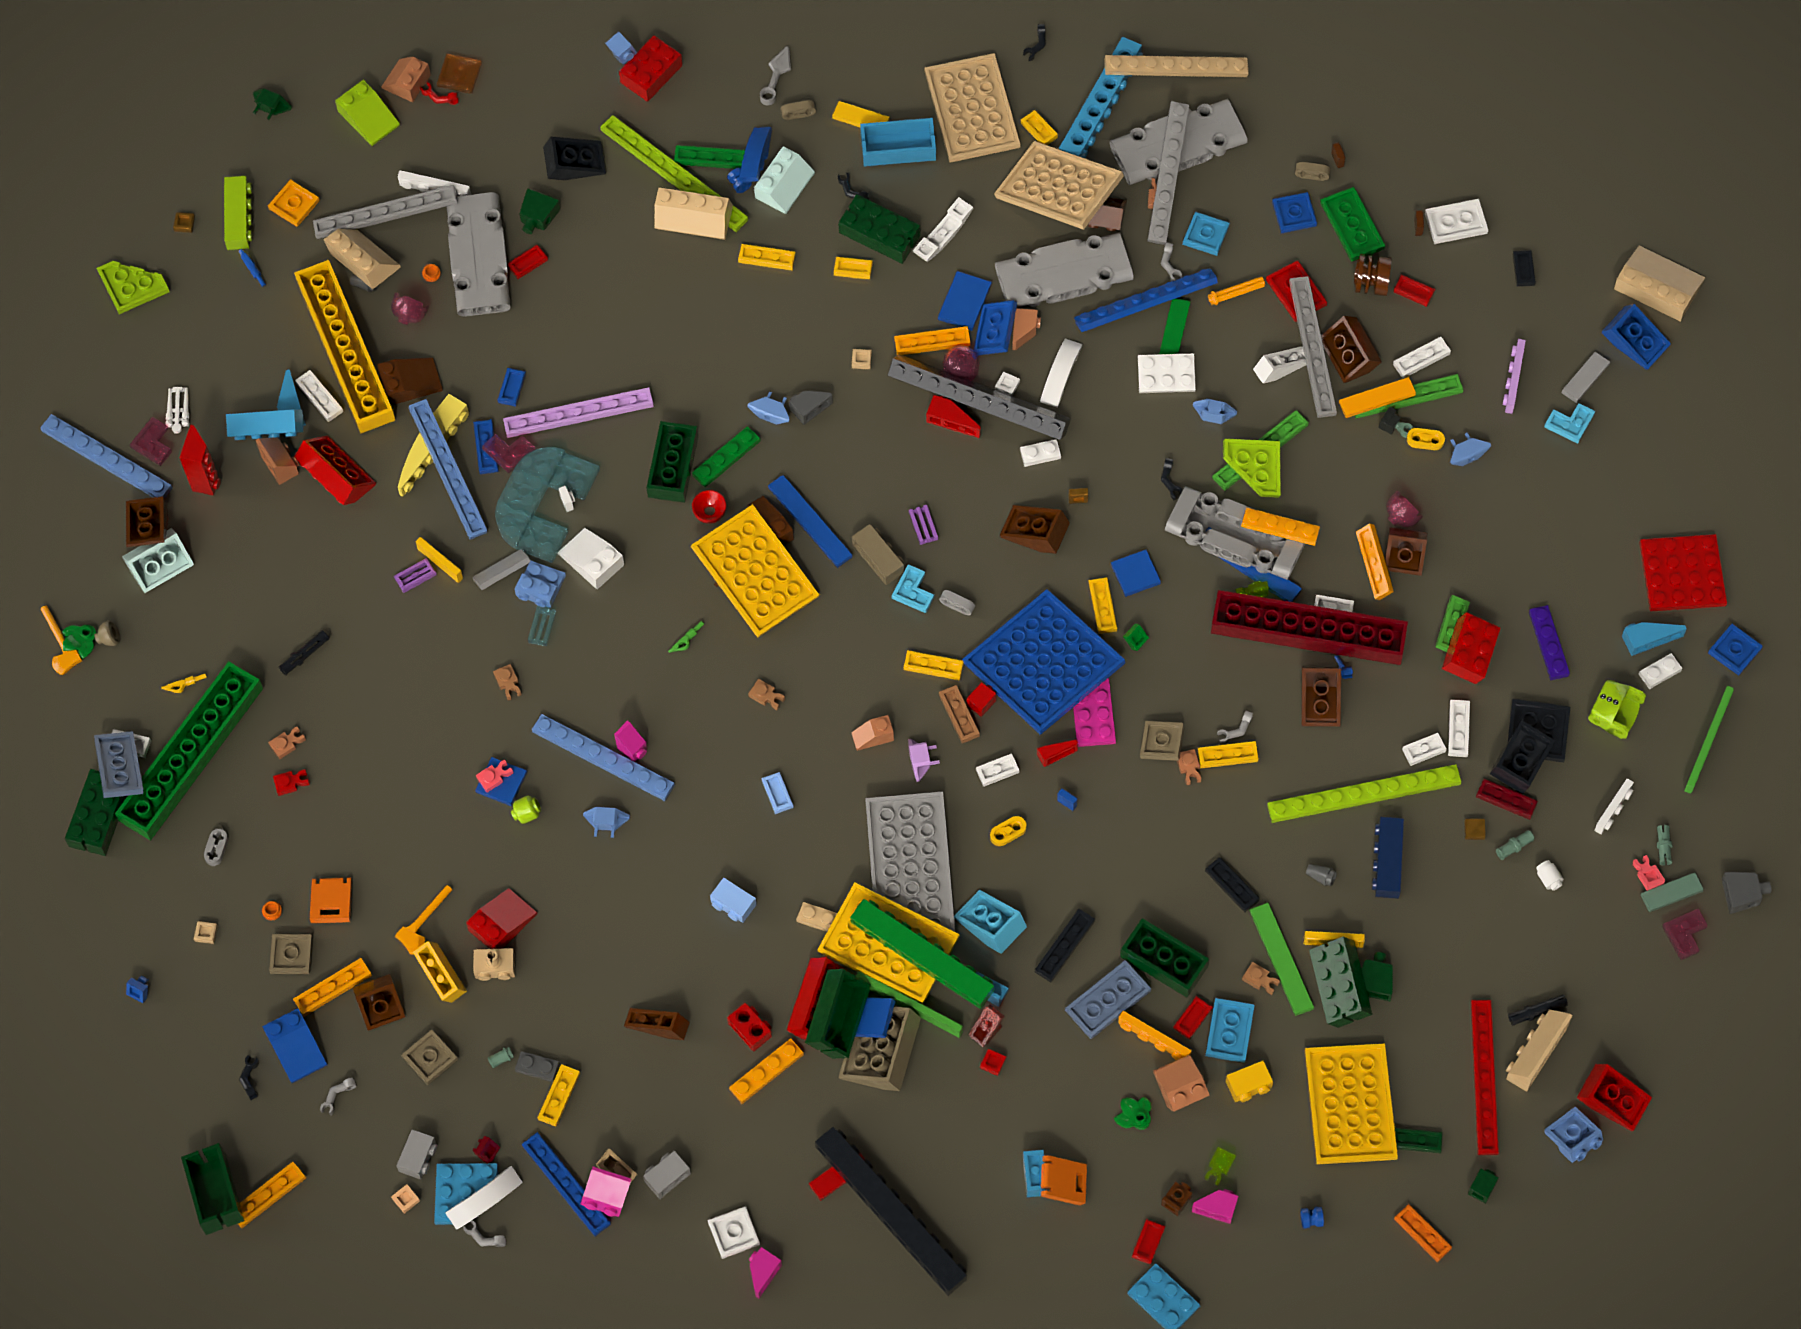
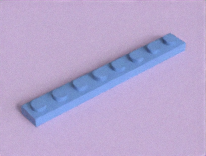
M427 399L409 405L412 417L469 539L471 540L486 534L488 530Z
M52 414L40 428L45 434L151 497L163 496L165 498L172 489L171 484Z
M541 714L532 728V732L663 801H666L675 786L674 782Z

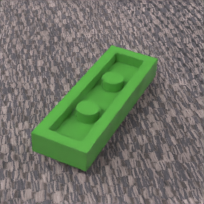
M1455 595L1450 597L1435 645L1436 648L1447 652L1457 619L1468 611L1469 601Z

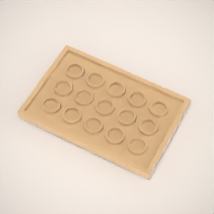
M995 53L925 68V75L949 162L1020 148V141Z
M1034 141L994 194L997 199L1084 230L1124 175L1122 171Z

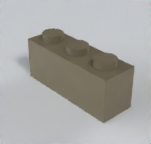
M869 524L852 536V545L885 585L904 573L905 563L899 555H895L889 542L885 543L877 528L874 529Z

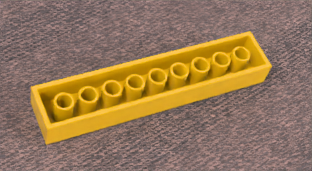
M327 260L294 272L297 284L360 434L395 421L391 405L330 261Z

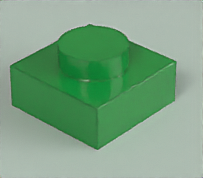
M1134 624L1123 636L1134 651H1138L1149 639L1139 624Z

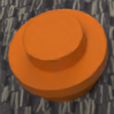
M428 264L424 267L422 275L426 281L434 282L440 278L441 271L438 266Z
M269 901L263 906L262 914L267 920L273 921L281 916L282 908L279 903Z

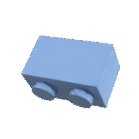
M725 878L721 880L710 895L711 905L715 909L725 911L732 920H739L744 923L757 905L755 897Z

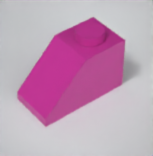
M627 720L614 734L616 745L620 752L631 761L636 762L637 759H642L645 756L647 745L646 741Z
M1218 1190L1194 1202L1192 1212L1231 1224L1238 1196L1230 1190Z
M762 1247L758 1252L754 1251L749 1259L757 1298L761 1297L782 1267L781 1260Z

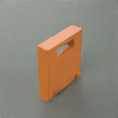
M347 877V883H344V878H320L319 884H317L316 878L312 879L311 923L350 922L351 877ZM340 909L339 915H322L321 910Z
M1049 1155L1043 1156L1042 1161L1047 1163L1042 1164L1041 1188L1050 1189V1191H1041V1197L1079 1206L1085 1204L1087 1164ZM1076 1176H1078V1180H1077V1191H1076Z

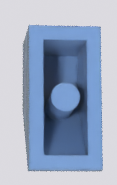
M620 32L616 33L605 43L615 58L623 65L630 61L637 53Z

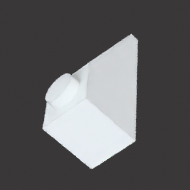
M1303 346L1263 355L1253 370L1262 383L1276 381L1306 366Z

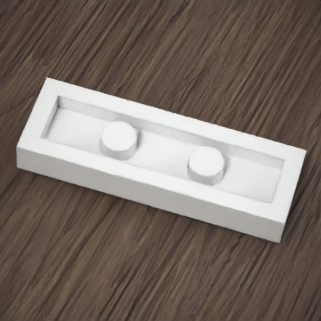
M1439 337L1395 360L1393 365L1404 379L1450 355L1451 350L1442 337Z
M311 370L295 380L299 388L328 422L343 413L342 407Z
M1450 700L1448 756L1468 757L1470 701Z
M1626 779L1598 821L1594 831L1602 834L1605 829H1610L1614 822L1612 820L1614 814L1619 815L1624 807L1622 802L1624 799L1629 800L1634 792L1631 789L1634 782Z

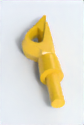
M206 674L196 677L190 676L184 680L162 686L161 689L182 693L186 686L196 684V681L207 677Z

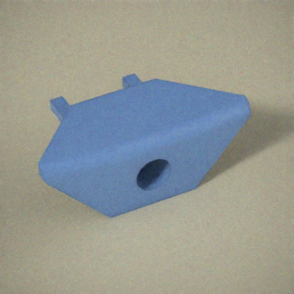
M770 391L767 397L755 400L747 405L760 419L776 425L789 422L790 420L784 407L787 398L784 397L782 402L770 399L772 394Z
M1211 399L1193 402V407L1203 421L1222 424L1237 415V411L1226 402Z
M1465 433L1468 440L1457 445L1452 439L1450 442L1455 449L1452 452L1453 455L1450 463L1458 466L1469 464L1479 459L1491 447V444L1470 438L1468 433Z
M595 807L583 813L586 820L595 828L594 837H597L598 830H610L611 838H614L615 830L630 819L629 814L616 808Z

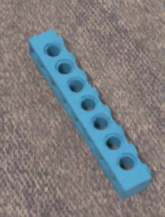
M1122 37L1112 55L1143 56L1141 52L1142 45ZM1104 68L1059 150L1086 159L1089 146L1092 147L1096 140L1095 135L1097 132H1101L1104 119L1109 118L1112 105L1117 104L1120 91H1124L1128 82L1127 79L1129 76L1132 77V75H1105Z

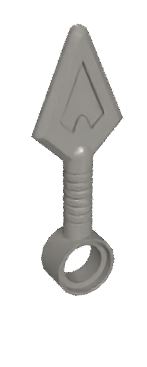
M788 46L783 48L768 63L773 71V75L768 87L760 91V101L764 105L775 103L776 92L774 89L781 74L791 70ZM766 93H770L773 95V97L771 99H765L763 95Z

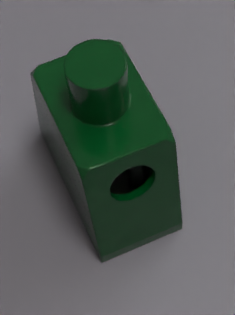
M527 188L520 210V219L524 223L522 230L527 234H532L535 228L545 230L561 209L559 200Z
M1375 952L1374 959L1365 960L1361 969L1368 997L1390 1002L1393 993V965L1385 963V953Z

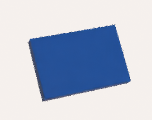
M957 271L938 315V320L958 327L968 326V330L973 331L992 282Z
M1015 300L983 304L973 350L976 356L1008 352L1017 308Z

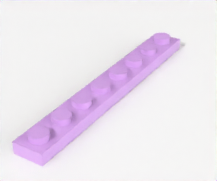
M648 387L503 418L507 438L651 408L653 407L650 388Z

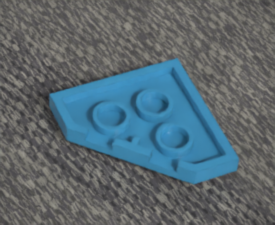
M437 1164L435 1225L452 1224L445 1212L495 1179L494 1177L498 1175V1164Z

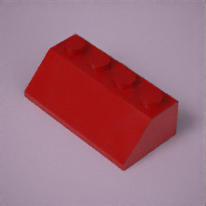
M190 425L179 457L192 491L214 496L215 490H218L220 486L217 470L214 467V462L207 445L195 426Z
M328 435L303 440L294 456L299 464L306 468L312 474V477L318 480L325 490L330 492L342 505L355 503L376 485V482Z
M827 957L810 958L787 1027V1031L800 1039L806 1040L827 970L844 969Z

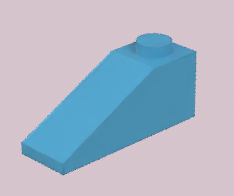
M290 369L285 372L277 404L278 411L301 410Z
M1646 622L1632 623L1625 627L1622 638L1631 656L1684 637L1687 628L1685 625Z

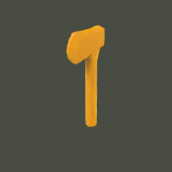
M43 606L41 611L62 649L65 638L48 606ZM77 650L63 651V654L52 659L53 669L60 675L66 674L71 668L82 662Z
M448 885L444 887L411 925L406 928L403 926L395 935L410 955H413V952L425 943V937L416 934V932L450 894L452 888Z

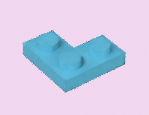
M1578 403L1571 417L1553 409L1544 427L1578 444L1595 415V411Z
M908 564L892 594V599L927 613L934 599V594L919 588L925 576V571Z

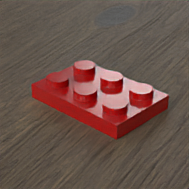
M1298 260L1266 277L1267 283L1295 322H1297L1289 280L1290 278L1308 276ZM1309 277L1315 311H1318L1327 306V301Z

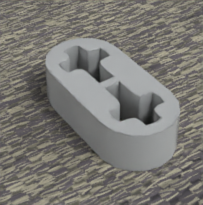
M944 590L939 598V601L945 606L968 616L972 614L976 607L972 601L948 590Z
M215 829L211 832L204 851V859L210 866H216L221 863L228 844L227 833L222 829ZM219 835H222L223 840L220 839L218 845H216L215 837L218 838ZM214 850H216L215 853L217 857H214L213 860H211L209 855H213Z

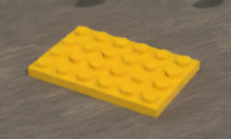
M753 504L691 545L693 551L757 638L819 597V593Z
M854 882L821 942L818 952L857 972L860 971L923 1004L936 979L853 925L850 920L851 915L863 899L868 902L872 900L879 906L880 910L892 913L896 917L895 920L900 923H907L916 934L918 932L922 933L928 938V942L933 945L934 943L940 945L944 949L943 952L950 955L960 935Z
M1385 1043L1305 1048L1316 1164L1397 1160L1398 1154Z

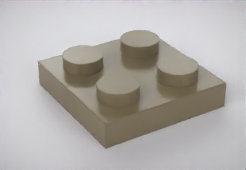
M1145 721L1140 751L1141 759L1179 761L1185 727L1184 723Z
M272 934L270 974H310L312 935Z
M433 1030L429 1031L401 1055L427 1085L458 1060L456 1055Z

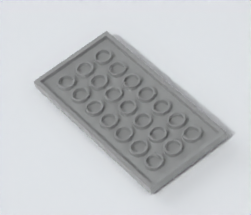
M943 792L865 798L873 891L955 932Z

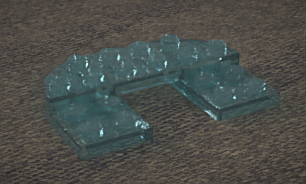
M556 447L536 449L525 455L514 468L495 509L497 527L505 542L517 550L522 549L527 554L553 563L568 534V528L534 516L548 487L559 491L558 488L566 486L568 492L572 491L574 497L585 500L600 470V466L565 453L564 449Z

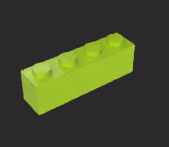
M246 176L224 177V241L227 250L248 249L249 241H252V231L249 230V225H252V216L249 214V210L252 209V200L249 198V194H252V185L248 183Z

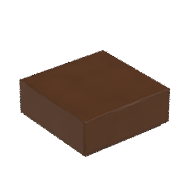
M1339 143L1333 144L1331 154L1337 168L1344 167L1346 157Z
M1416 211L1414 219L1415 236H1422L1424 214L1423 211Z

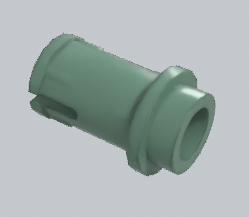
M503 1047V1050L487 1058L492 1068H495L508 1060L510 1062L514 1056L509 1047Z

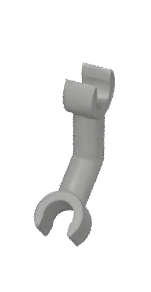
M1166 242L1161 265L1169 273L1170 280L1173 282L1175 281L1173 275H1178L1182 278V273L1180 270L1174 269L1169 263L1173 244Z
M1245 711L1239 729L1231 731L1219 730L1217 735L1224 734L1226 736L1219 743L1224 744L1231 738L1243 736L1252 720L1253 713Z
M348 1078L343 1083L330 1088L326 1102L320 1106L322 1114L326 1107H330L329 1114L333 1115V1103L336 1094L345 1090H353L357 1087L353 1078Z
M471 1220V1223L474 1225L472 1230H467L463 1226L464 1231L468 1235H472L480 1246H506V1238L503 1235L495 1236L494 1238H484L477 1230V1225L473 1220Z

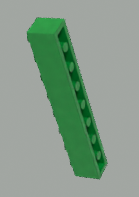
M862 900L850 917L853 925L980 1010L983 1008L994 992L992 980L986 976L981 977L976 974L977 971L973 967L961 964L960 959L955 955L951 954L949 956L943 952L944 949L936 943L933 945L928 942V938L922 933L918 932L916 934L907 923H900L895 920L896 917L892 913L880 910L874 901Z

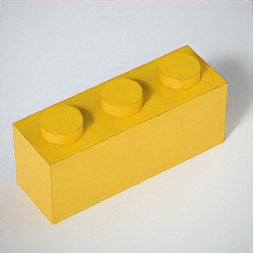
M427 941L413 952L442 1001L452 1003L467 992L438 943Z

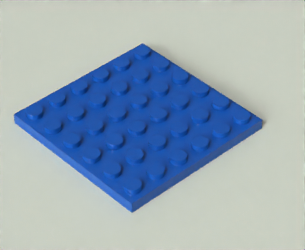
M1048 589L962 659L963 663L986 685H990L995 693L1040 735L1125 664L1123 657Z

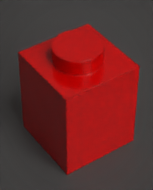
M981 682L968 696L967 707L982 717L996 702L994 689L990 685L986 686Z

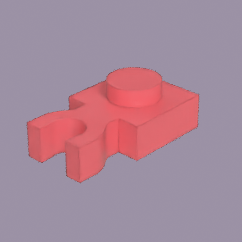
M505 759L499 763L497 768L491 765L476 775L477 780L486 792L503 783L502 777H508L513 774L511 768L506 771L502 770L503 767L507 766Z
M1647 855L1643 856L1642 861L1644 864H1640L1637 859L1633 860V866L1638 870L1637 876L1647 891L1665 883V879L1657 866H1650Z

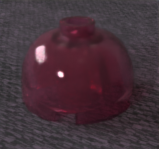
M395 292L391 303V310L399 318L397 322L408 326L409 323L416 324L422 321L428 312L429 306L422 307V302L405 295L400 298L398 297L399 293Z
M958 345L946 352L943 359V371L970 381L979 372V358L972 348Z
M1397 490L1389 498L1386 505V510L1390 515L1388 520L1394 526L1397 524L1407 528L1414 526L1423 516L1421 514L1417 516L1418 510L1402 495L1399 497L1401 493Z

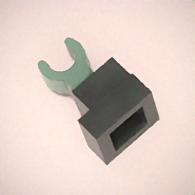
M1389 407L1380 420L1378 428L1389 434H1392L1396 428L1402 437L1407 438L1408 433L1404 429L1411 430L1413 426L1410 423L1399 422L1401 417L1395 414L1396 410Z

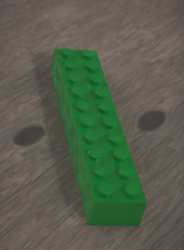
M228 661L142 776L143 794L128 795L115 814L120 823L148 840H152L261 693L263 687L260 679Z

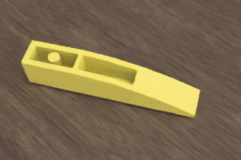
M450 394L446 396L433 413L446 442L450 436L455 435L461 422H465L469 415L467 404ZM420 433L408 454L399 480L398 490L402 497L412 490L414 482L421 478L425 468L433 463Z

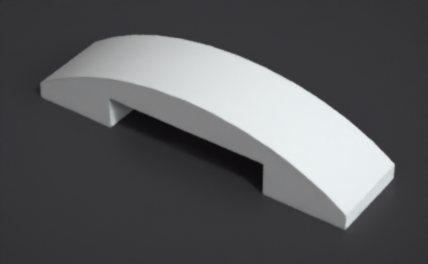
M958 198L947 210L948 214L927 238L924 237L913 249V252L926 262L931 260L960 230L972 212L973 207L961 198Z
M1068 339L1063 341L1047 378L1040 399L1041 403L1058 408L1065 385L1083 344Z
M512 1166L494 1177L495 1179L467 1199L445 1212L456 1229H459L485 1212L523 1183Z

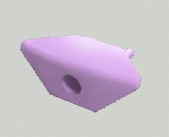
M908 739L912 770L916 781L920 782L930 768V765L940 764L939 760L930 762L928 750L936 749L937 747L936 745L927 746L926 742L917 743L912 739Z

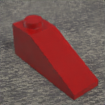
M933 395L926 413L927 423L980 438L981 427L952 400L944 396Z

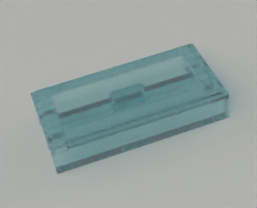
M537 606L528 643L547 646L556 615L555 609H542L540 606ZM542 613L543 615L538 629V633L536 639H534L540 614ZM547 615H550L543 641H541L540 639L545 625Z

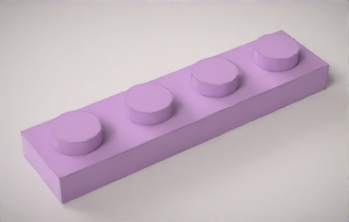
M1518 339L1517 346L1513 345L1511 356L1514 357V362L1510 361L1508 370L1512 374L1511 378H1507L1505 389H1509L1508 394H1504L1503 405L1506 406L1505 413H1513L1526 340Z

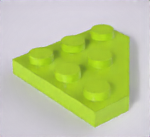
M111 261L97 268L119 314L170 292L162 274L154 272L153 274L138 267L122 265L117 261Z
M1223 440V459L1260 497L1279 498L1281 496L1280 441Z

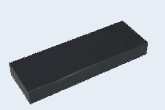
M1220 857L1205 869V872L1244 912L1248 911L1259 901L1260 898Z

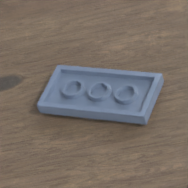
M133 731L94 735L103 797L143 794Z
M1125 960L1068 1005L1065 1011L1082 1031L1092 1039L1115 1021L1122 1011L1126 1012L1150 993L1151 988Z

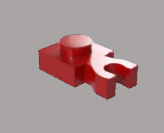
M300 770L295 775H293L292 771L273 776L278 796L297 791L296 786L310 785L308 779L301 780L302 776L307 775L306 770Z

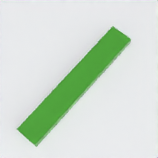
M1458 374L1414 384L1415 396L1355 415V419L1386 412L1389 407L1398 409L1463 393Z
M1295 410L1258 440L1280 441V447H1282L1305 429L1309 422ZM1229 464L1212 476V479L1224 491L1242 478Z
M1730 686L1726 687L1684 790L1687 793L1691 794L1733 694L1734 689Z
M1269 903L1250 909V914L1294 1015L1297 1016L1314 1010V1006Z
M860 971L857 973L855 978H860L871 984L869 991L882 998H892L899 1007L910 1008L922 1019L958 1038L961 1037L963 1033V1026Z

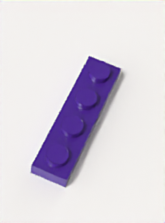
M1548 605L1529 609L1531 622L1550 681L1569 677L1570 672Z

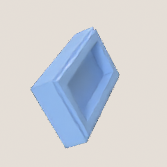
M780 772L761 778L775 814L793 808Z

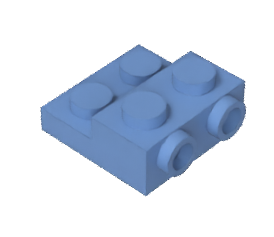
M530 560L525 573H522L515 587V594L523 601L529 600L540 607L546 606L551 608L566 574Z
M1576 1107L1544 1129L1545 1134L1558 1146L1559 1151L1571 1163L1576 1160L1582 1161L1589 1150L1592 1148L1594 1150L1598 1149L1603 1141L1602 1131Z

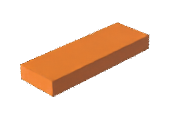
M1409 1204L1394 1217V1220L1435 1261L1439 1262L1452 1249V1246Z

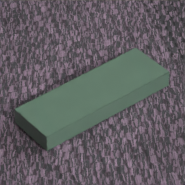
M1692 873L1641 893V897L1648 911L1652 912L1701 893L1704 889L1696 873Z

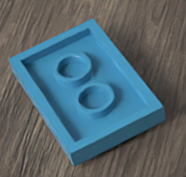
M1215 998L1206 1050L1207 1057L1245 1063L1254 1004Z
M1156 1263L1127 1293L1164 1329H1179L1200 1308V1304Z

